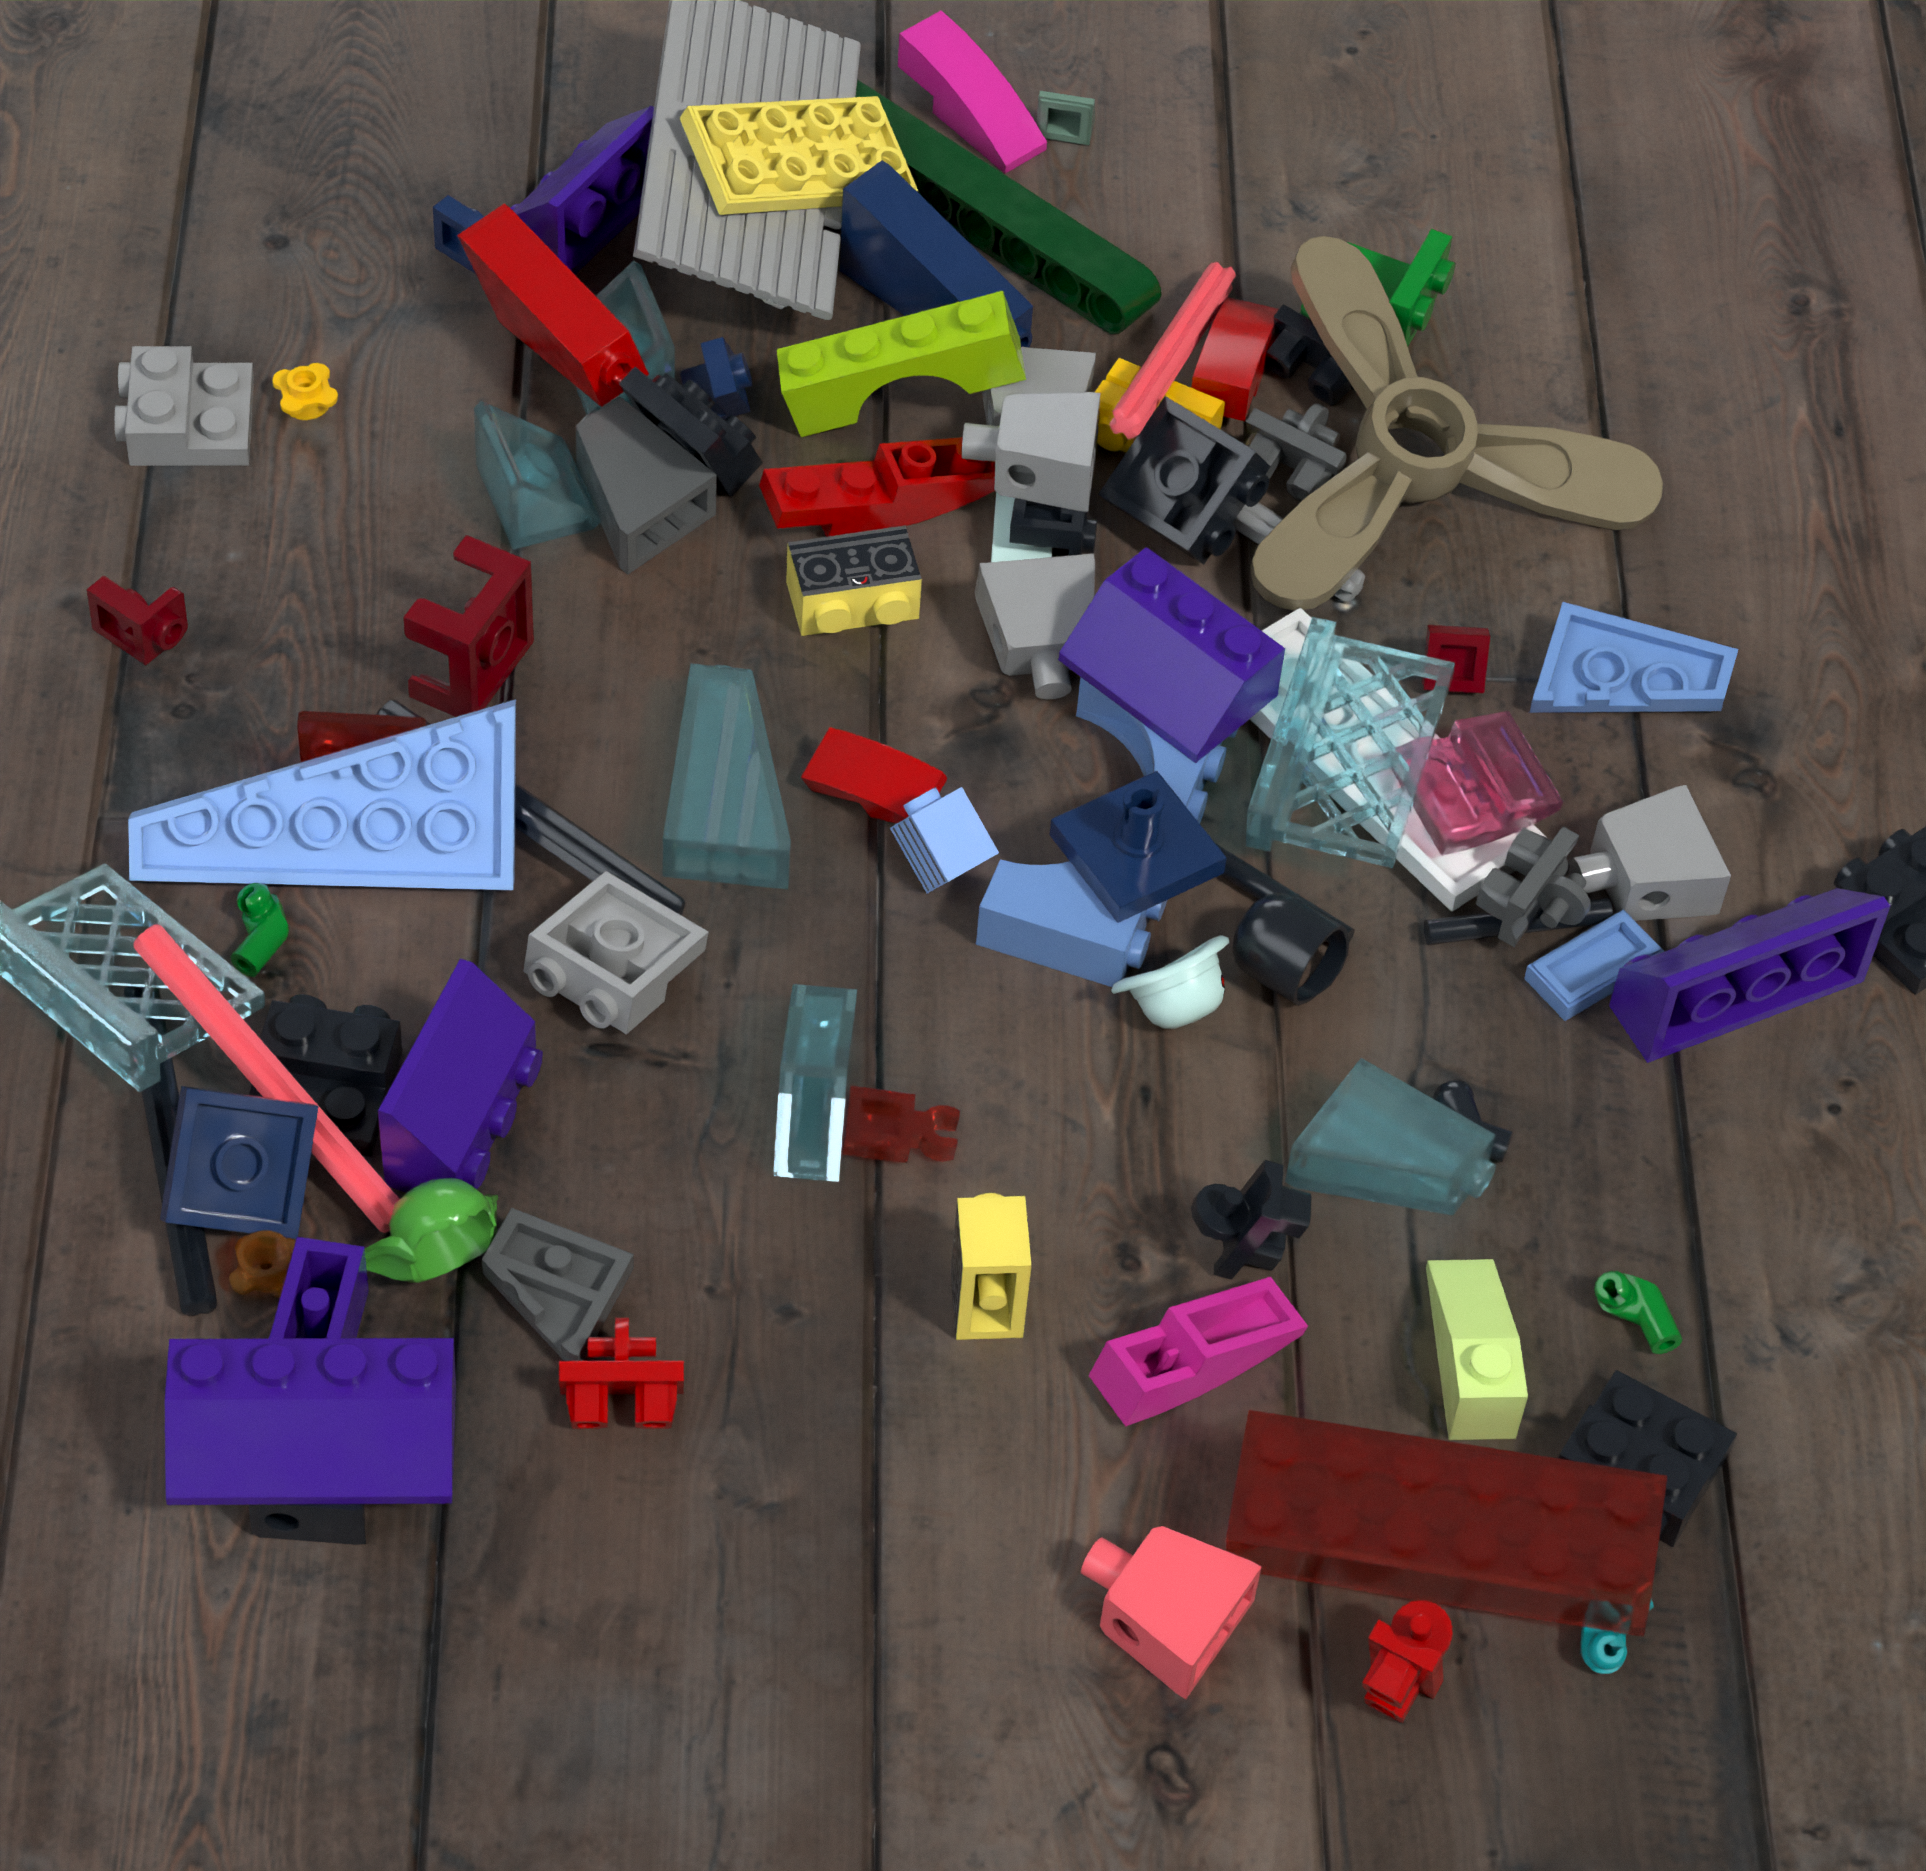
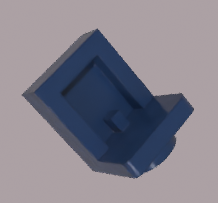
M723 337L700 343L705 363L682 370L680 373L682 384L684 385L688 380H691L703 389L715 403L711 410L723 420L730 414L738 416L751 412L745 388L752 386V379L744 354L742 352L734 354Z

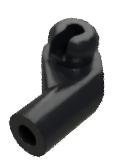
M1453 1079L1437 1087L1433 1096V1110L1446 1141L1454 1146L1503 1162L1513 1132L1481 1120L1474 1100L1473 1090L1466 1082Z

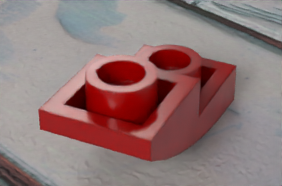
M829 727L801 776V779L811 791L860 803L870 817L896 824L909 817L903 805L935 787L940 793L948 779L943 771L913 756L874 740Z

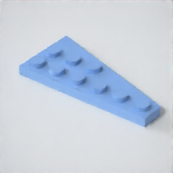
M516 699L134 811L128 819L129 881L513 890L515 883Z

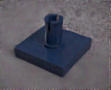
M1158 771L1051 819L1049 835L1117 923L1224 874L1227 857Z
M181 1086L160 1220L173 1224L297 1239L319 1106L311 1103Z

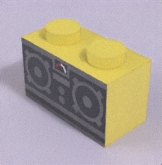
M906 526L788 542L786 583L801 636L836 633L846 629L880 624L891 625L902 621L919 619L922 578Z
M985 1193L974 1198H957L950 1271L956 1340L1023 1338L1031 1274V1254L1025 1196L1004 1197L996 1193Z

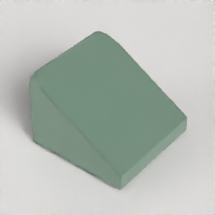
M1040 91L1036 124L1045 139L1090 145L1095 122V99Z

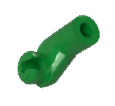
M252 883L245 886L239 892L236 900L237 906L243 912L242 919L248 936L230 958L236 969L249 977H255L285 942L289 933V925L279 898L275 894H270L267 886L262 883Z
M1613 1270L1604 1272L1598 1277L1594 1287L1598 1304L1609 1314L1640 1325L1652 1353H1668L1682 1343V1336L1661 1291L1655 1284L1642 1278Z

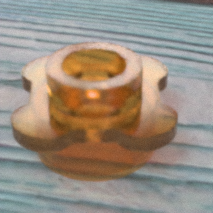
M269 1230L257 1231L240 1238L235 1245L238 1266L229 1277L232 1289L243 1295L256 1290L271 1292L274 1296L281 1297L296 1240L285 1238L283 1235ZM272 1264V1267L270 1269L263 1270L260 1268V1265Z

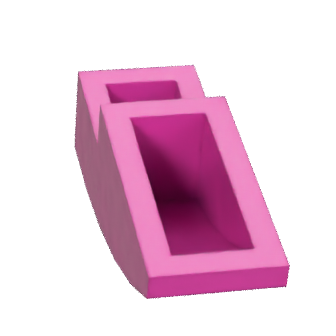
M942 10L899 33L898 67L933 96L932 113L1004 174L1047 149L1045 137L1010 83L968 34Z
M1267 1277L1169 1307L1158 1326L1107 1341L1088 1376L1126 1427L1166 1412L1232 1380L1301 1337L1308 1325L1271 1277Z

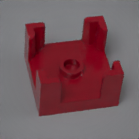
M466 535L453 552V559L492 576L476 598L470 597L464 606V614L462 615L425 598H419L403 617L405 636L414 642L447 655L449 663L450 684L428 674H420L419 676L412 674L408 679L409 697L454 717L485 709L534 642L531 561L469 535Z

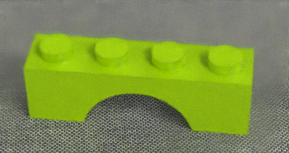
M1003 291L777 349L781 392L801 437L857 423L859 411L865 400L881 386L900 378L910 376L940 377L958 384L969 394L1026 380L1020 337Z

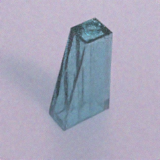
M691 664L663 834V877L788 889L791 839L753 671L751 669L732 668L726 665Z

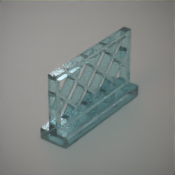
M1312 617L1248 807L1246 846L1270 852L1273 841L1276 840L1393 868L1453 678L1455 663L1336 636V622ZM1343 659L1369 664L1376 675L1351 686L1340 672V667ZM1412 675L1434 679L1436 683L1434 690L1411 700L1398 681ZM1335 686L1338 692L1332 694L1333 688ZM1386 688L1398 706L1373 717L1360 698ZM1348 704L1360 723L1335 734L1324 719V715ZM1427 710L1424 718L1420 712ZM1408 718L1419 733V738L1395 748L1382 729ZM1319 734L1323 740L1316 742ZM1370 735L1383 754L1357 765L1344 746ZM1332 752L1345 771L1319 782L1309 769L1308 764ZM1412 758L1410 766H1408L1405 760ZM1393 767L1403 780L1404 785L1380 797L1367 778ZM1303 782L1307 788L1300 791ZM1355 784L1368 803L1341 814L1328 795ZM1317 801L1329 818L1328 821L1315 827L1290 822L1293 811ZM1397 806L1395 814L1393 815L1389 809H1392ZM1377 815L1389 832L1386 843L1384 845L1359 839L1351 827Z
M105 863L13 910L0 901V975L138 1092L161 1081L160 1063L207 1039L210 1035L179 1000L153 999L155 988L168 987L150 966L148 968L113 966L115 955L140 956L133 946L137 937L120 936L122 925L151 927L155 924L161 925L218 991L230 992L235 996L228 1002L243 1019L265 1007L264 991ZM101 890H105L116 899L115 906L81 904V900ZM40 921L65 922L63 933L36 931L32 925ZM76 923L111 925L109 935L74 933ZM69 952L104 954L102 965L76 964L68 957ZM109 985L144 987L142 998L116 997L108 990ZM149 1018L185 1020V1023L161 1036L156 1029L148 1024Z

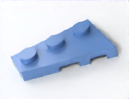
M1562 602L1532 699L1530 713L1721 711L1739 649Z

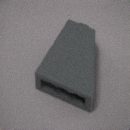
M619 396L599 410L591 411L576 425V466L618 565L626 574H630L716 515V474L622 397Z

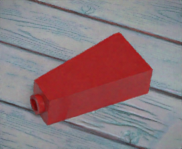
M505 203L457 235L498 321L599 406H605L624 392L619 383L634 367L646 376L649 375L629 330Z

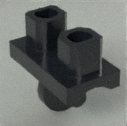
M1283 304L1273 316L1275 335L1272 337L1266 351L1265 365L1267 369L1284 379H1290L1303 362L1311 365L1316 370L1308 378L1309 390L1316 398L1328 405H1335L1350 389L1354 390V388L1324 345L1311 319Z
M1264 1160L1240 1191L1235 1187L1214 1183L1205 1186L1193 1199L1191 1206L1192 1218L1200 1232L1206 1237L1223 1241L1224 1250L1214 1264L1213 1275L1232 1280L1245 1263L1272 1271L1282 1259L1286 1235L1300 1238L1308 1229L1311 1219L1312 1196L1310 1193L1282 1185V1164Z

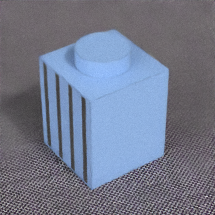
M936 787L903 805L909 817L890 827L926 893L933 891L999 853L962 787L944 797H941Z

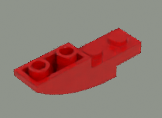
M963 437L880 443L873 461L764 469L759 487L777 529L821 525L825 536L828 537L909 526L972 503L995 491V462L962 459Z

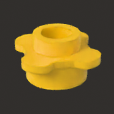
M312 363L309 366L296 367L291 371L283 369L276 372L272 381L273 387L281 391L280 407L282 411L299 420H312L322 416L328 408L334 406L338 400V393L336 389L331 388L329 385V368L321 363Z

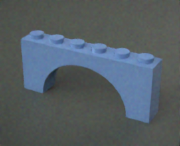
M1080 677L1076 717L1090 721L1115 736L1133 755L1144 776L1158 771L1200 824L1208 799V793L1202 791L1206 780L1214 783L1217 782L1224 764L1227 748L1221 746V742L1195 763ZM1238 729L1228 737L1235 738ZM1000 859L979 906L976 945L1113 987V984L1126 977L1130 966L1140 969L1151 937V933L1145 931L1149 919L1160 921L1167 900L1117 923L1070 861L1049 865H1028Z

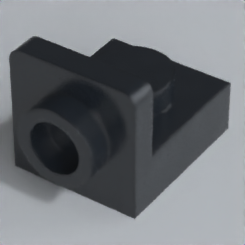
M1015 498L1010 523L1009 543L1069 549V556L1082 555L1083 553L1094 554L1097 518H1087V512Z

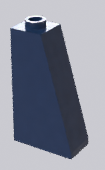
M881 160L843 188L840 272L904 316L1003 291L1020 337L1021 347H1030L1032 342L1033 305L889 164Z

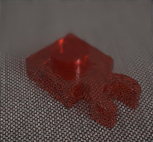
M851 1085L847 1100L842 1154L907 1163L911 1148H917L924 1155L936 1161L954 1160L958 1139L941 1137L935 1133V1130L956 1131L960 1110L947 1105H938L928 1109L926 1112L915 1111L916 1094Z

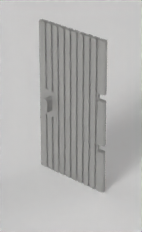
M669 0L633 257L651 263L655 261L660 266L669 269L676 268L678 272L690 276L694 274L697 275L696 278L709 282L712 280L716 284L727 288L734 287L736 291L748 295L752 293L754 297L766 301L770 299L775 304L785 307L791 306L794 310L803 313L809 312L812 316L824 320L832 319L841 237L839 234L823 230V225L833 229H840L842 224V207L719 215L680 121V116L687 106L856 97L861 49L860 42L847 37L841 38L838 34L827 30L823 32L821 28L810 24L808 26L803 25L801 21L792 18L786 19L784 15L775 12L769 13L766 9L755 5L751 7L748 3L741 0Z

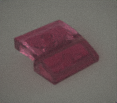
M1509 711L1456 720L1449 737L1394 747L1388 762L1441 856L1478 847L1521 831L1523 827L1527 828L1558 812L1563 804V800Z

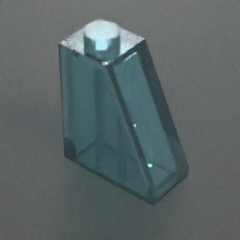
M793 984L780 1065L773 1176L839 1182L854 1043L857 989Z
M1360 1058L1293 1143L1285 1182L1298 1189L1454 1215L1468 1195L1475 1199L1479 1198L1491 1181L1496 1165L1490 1162L1489 1159L1496 1135Z

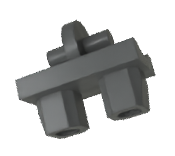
M1316 403L1308 409L1305 415L1288 409L1282 421L1254 408L1246 420L1248 440L1245 445L1255 450L1271 466L1266 473L1269 479L1280 462L1295 469L1286 483L1287 492L1294 499L1301 502L1344 470L1347 458L1346 453L1335 448L1341 434L1326 427L1329 418L1328 408Z
M1524 827L1513 840L1504 864L1525 875V879L1521 882L1507 873L1493 868L1482 882L1476 905L1502 920L1498 939L1515 947L1541 910L1544 912L1541 914L1540 920L1550 928L1556 927L1559 922L1567 925H1576L1582 922L1591 909L1590 899L1583 890L1586 885V879L1581 874L1574 872L1568 878L1565 877L1570 868L1566 857L1577 843L1578 834L1562 827L1554 839L1550 840Z

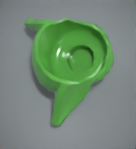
M456 1178L433 1179L416 1186L395 1203L389 1223L391 1236L365 1248L367 1271L378 1273L394 1280L421 1283L446 1274L474 1260L487 1251L497 1234L498 1195H483L472 1185Z

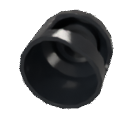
M1284 893L1266 895L1252 904L1240 920L1233 937V956L1239 968L1256 981L1298 1006L1311 1001L1332 985L1342 971L1349 951V936L1344 926L1306 903ZM1332 934L1329 946L1315 972L1305 985L1298 988L1304 971L1315 952Z

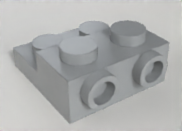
M132 346L131 362H119L118 367L120 398H128L127 406L115 407L116 441H126L129 465L249 466L254 389L253 363H193L191 346Z
M605 871L529 934L523 972L528 974L530 983L540 994L553 997L559 993L579 1005L582 1015L593 1026L606 1028L612 1025L623 1033L628 1034L665 1001L668 982L705 951L709 932Z

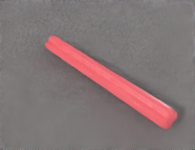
M1214 262L1207 266L1112 411L1114 418L1109 425L1114 434L1123 432L1128 439H1132L1141 433L1216 316L1221 305L1232 291L1233 286L1231 283L1235 279L1236 274L1231 266L1223 268L1219 262Z
M152 925L136 938L133 946L137 953L263 1097L311 1103L318 1106L161 925ZM318 1107L311 1153L376 1228L383 1233L389 1232V1223L394 1205L400 1198L324 1111Z

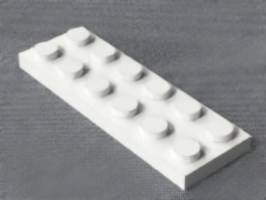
M1303 609L1295 610L1262 630V632L1285 648L1278 696L1250 718V720L1451 912L1479 894L1482 882L1493 868H1497L1508 875L1516 871L1504 863L1513 840L1523 827L1546 837Z

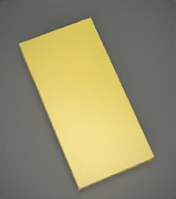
M878 96L687 106L680 116V121L719 215L842 207L843 188L881 160L889 164L918 192Z

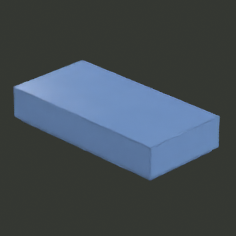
M1623 909L1529 964L1524 979L1564 1021H1567L1612 994L1619 968H1622L1627 962L1641 955L1654 956L1664 952V950Z

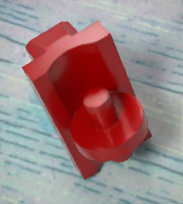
M615 1318V1337H588V1357H615V1361H559L560 1395H566L567 1408L573 1429L607 1428L608 1394H635V1427L643 1429L672 1428L677 1405V1394H684V1361H629V1357H656V1337H629V1318Z
M1426 1600L1411 1601L1396 1612L1391 1626L1378 1619L1368 1637L1371 1667L1362 1682L1363 1688L1367 1690L1364 1701L1370 1707L1400 1723H1403L1419 1692L1434 1700L1444 1682L1442 1656L1450 1648L1453 1632L1450 1618L1439 1605Z

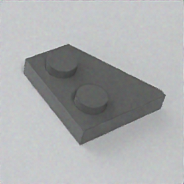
M511 1208L482 1258L483 1275L564 1361H584L588 1353V1337H597L634 1269V1254Z

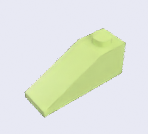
M1428 1260L1426 1273L1448 1439H1516L1528 1399L1520 1338L1494 1260Z

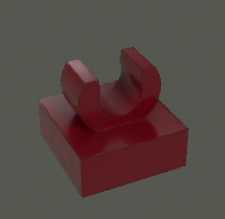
M1428 625L1422 674L1423 689L1484 693L1490 645L1488 628Z

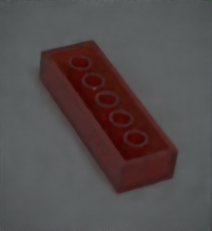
M1249 1410L1226 1534V1551L1261 1566L1260 1574L1415 1600H1426L1434 1603L1644 1637L1650 1609L1667 1476Z

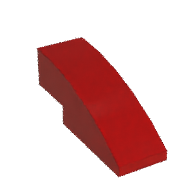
M1227 297L1221 305L1198 359L1192 377L1191 388L1224 401L1223 417L1245 422L1253 396L1256 397L1266 367V351L1272 337L1275 335L1273 316L1279 309Z

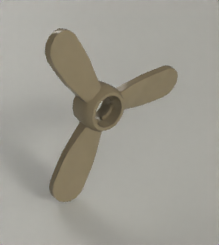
M1327 236L1310 238L1300 246L1290 268L1293 285L1324 345L1351 383L1367 410L1360 423L1356 441L1358 460L1304 498L1258 545L1250 572L1253 586L1264 600L1279 608L1294 611L1299 608L1303 610L1314 609L1323 604L1346 583L1375 549L1402 501L1407 503L1434 501L1451 493L1459 483L1541 514L1611 530L1633 529L1649 519L1662 498L1663 481L1658 466L1647 453L1629 444L1556 428L1477 424L1474 410L1462 394L1443 382L1417 376L1398 318L1371 263L1360 250L1342 239ZM1408 428L1422 432L1436 442L1443 451L1444 456L1424 457L1410 453L1397 444L1388 430Z

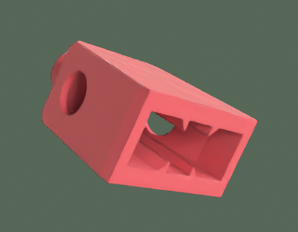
M1164 1526L1154 1527L1134 1555L1103 1537L1099 1538L1090 1549L1081 1568L1082 1575L1108 1589L1104 1598L1100 1628L1104 1634L1184 1699L1188 1698L1254 1602L1261 1572V1566L1253 1561Z

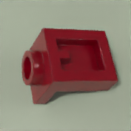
M104 575L86 589L92 629L145 666L164 650H170L175 647L188 629L184 593L175 587L169 588L149 606L144 598L135 590L130 588L123 589Z

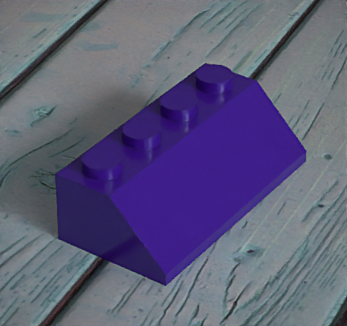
M1836 888L1814 897L1811 895L1798 897L1786 907L1760 917L1758 915L1746 916L1732 927L1706 937L1704 935H1695L1683 941L1678 947L1654 956L1641 955L1633 958L1622 968H1619L1609 1007L1646 1062H1652L1864 982L1887 918L1890 904L1884 896Z
M454 1338L169 1339L165 1387V1482L167 1505L452 1504L456 1400Z

